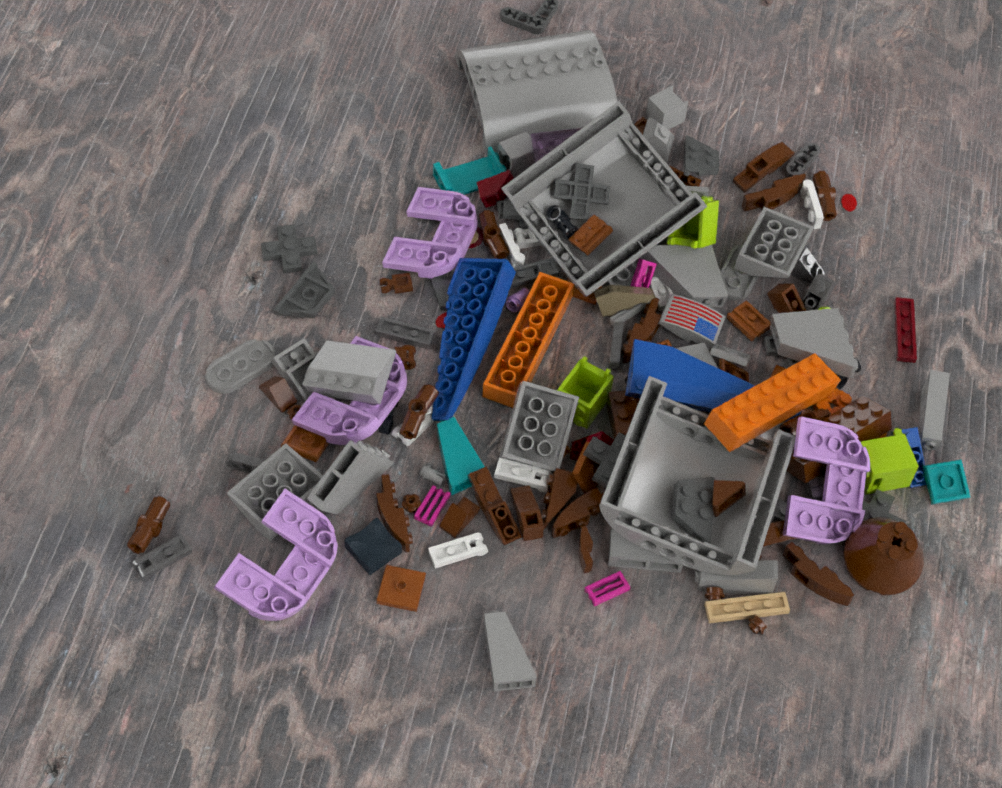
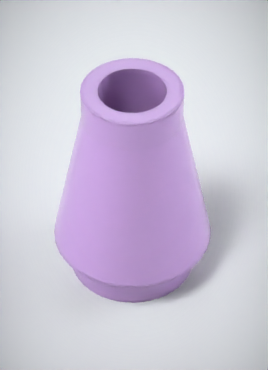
M522 288L520 291L509 296L506 301L508 310L514 313L519 312L530 291L527 288Z

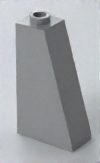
M930 370L921 390L919 437L921 447L926 450L937 451L942 441L950 373Z
M758 561L754 571L739 575H719L696 570L694 582L698 583L699 591H706L709 587H719L723 589V593L748 596L773 593L778 580V561Z
M490 611L485 613L484 629L493 692L535 687L536 673L506 612Z

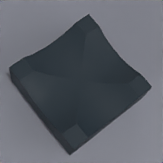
M378 518L372 520L358 533L344 540L345 548L369 575L402 553V545L391 536Z

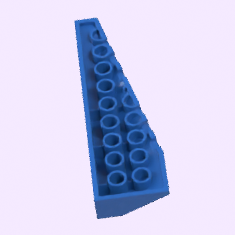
M459 258L447 292L449 295V299L446 301L447 315L444 317L445 330L442 332L439 355L441 362L438 365L437 371L439 378L435 387L439 394L433 402L431 418L433 421H445L453 417L479 368L516 274V271L507 259Z
M634 339L625 396L640 399L647 379L651 376L667 383L663 397L692 409L711 413L714 408L751 389L755 385L674 347ZM799 412V413H797L796 415H794V416L790 417L789 419L785 420V422H787L788 420H790V419H792V418L798 416L801 412Z

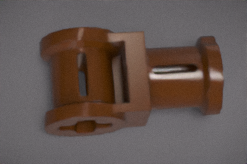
M412 345L394 347L396 354L402 360L405 370L414 369L416 367V361L414 360L416 348Z

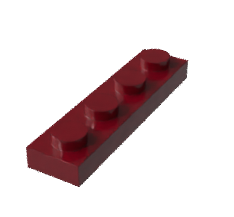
M896 297L894 300L897 361L916 363L914 299Z

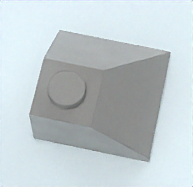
M649 117L643 136L662 159L668 162L675 136L659 122Z

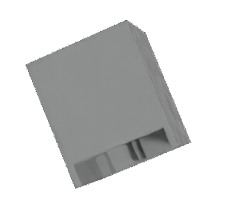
M673 85L648 98L645 119L648 120L651 117L667 130L685 122L689 102L688 100L683 102L673 92Z
M527 132L499 142L498 155L500 163H504L513 177L516 178L538 161L539 147Z

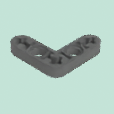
M544 0L534 16L511 7H505L501 9L500 19L502 22L533 34H541L556 14L558 0ZM546 14L548 17H541L540 15ZM525 19L526 22H520L518 20Z

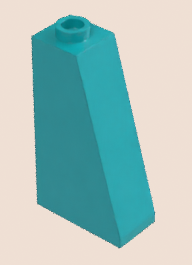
M455 417L440 421L437 424V438L448 489L452 496L472 487L467 475L485 466Z

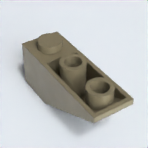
M608 285L594 291L603 317L613 316L618 311L629 310L634 305L648 303L655 298L652 288Z

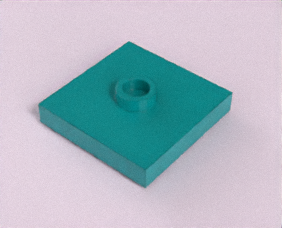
M962 459L923 466L931 505L971 498Z

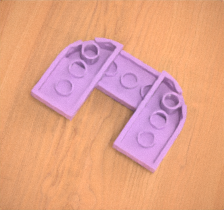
M418 187L406 211L407 216L441 221L434 238L430 242L394 237L382 264L384 268L418 272L420 278L431 279L450 272L456 268L459 258L465 257L477 229L478 220L474 204L472 205L467 196L454 191Z
M355 336L350 343L389 349L358 336ZM398 354L395 355L380 405L352 401L350 405H346L313 391L293 417V424L323 436L328 443L347 445L350 440L358 442L371 436L386 419L406 389L407 374L401 358Z
M806 417L798 418L793 457L827 464L822 501L794 495L788 496L783 536L817 542V544H832L846 540L851 532H855L860 527L865 514V510H862L866 472H870V459L866 447L862 446L861 442L857 439L859 437L852 430L838 424Z
M287 489L283 490L261 522L295 545L277 573L273 576L238 553L214 588L248 610V614L267 621L289 618L304 607L333 564L338 547L334 527L328 518Z

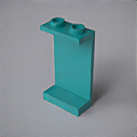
M491 146L488 147V157L443 169L440 162L433 163V176L440 190L454 191L463 195L479 191L478 181L506 171L505 166L500 163L498 153L494 152Z

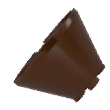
M884 517L870 518L862 521L860 527L855 532H851L847 538L843 552L846 568L855 582L867 591L871 590L880 593V595H896L911 588L919 579L924 565L923 550L914 532L904 522Z

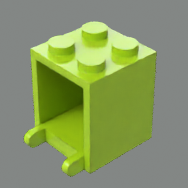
M702 196L701 199L707 207L668 236L667 244L689 246L691 248H703L716 244L719 200H713L711 196Z
M583 356L557 391L579 397L573 422L577 426L588 429L607 403L608 392L612 390L614 376L611 375L610 369L607 368L604 371L587 362L588 358Z
M896 428L893 432L894 436L861 442L862 446L866 447L870 459V472H866L865 495L873 494L877 489L884 492L910 486L919 466L901 429Z

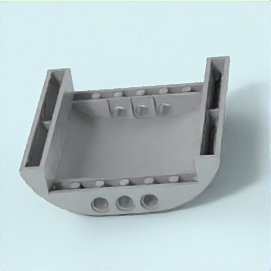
M591 30L459 49L455 54L459 70L464 69L483 128L482 144L486 157H488V147L491 146L494 152L498 153L499 142L524 132L530 135L539 148L560 145L617 102L610 70L600 44Z
M619 101L501 188L537 240L585 297L707 207L696 192L692 194L635 127L629 112ZM576 163L594 165L592 184L610 186L608 205L590 203L588 220L595 214L608 226H611L613 232L588 256L572 245L569 240H566L563 236L564 233L557 229L546 216L549 207L557 205L570 218L572 201L555 199L554 192L556 179L574 181ZM559 210L553 212V219L558 217ZM571 219L570 222L579 229L587 221Z
M649 376L599 505L604 519L618 534L633 544L686 567L719 575H739L754 571L759 561L795 445L796 436L778 429L771 441L757 436L729 452L704 425L709 415L663 397L667 383ZM715 477V480L743 481L746 483V495L719 516L715 517L713 515L711 543L702 542L703 539L697 534L693 533L691 535L684 526L672 519L674 484L678 480Z

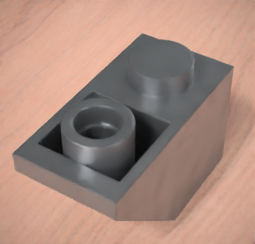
M804 247L791 275L811 284L816 274L825 275V272L808 248Z
M816 274L802 299L806 311L818 310L822 307L837 282L822 274Z

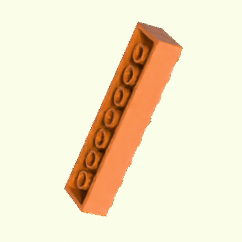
M539 272L483 383L482 397L513 408L520 382H532L573 297L574 283Z
M814 353L714 408L704 422V425L731 452L829 396L841 379Z

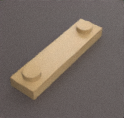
M785 592L705 601L704 604L708 623L749 619L755 615L758 617L789 614L790 612Z

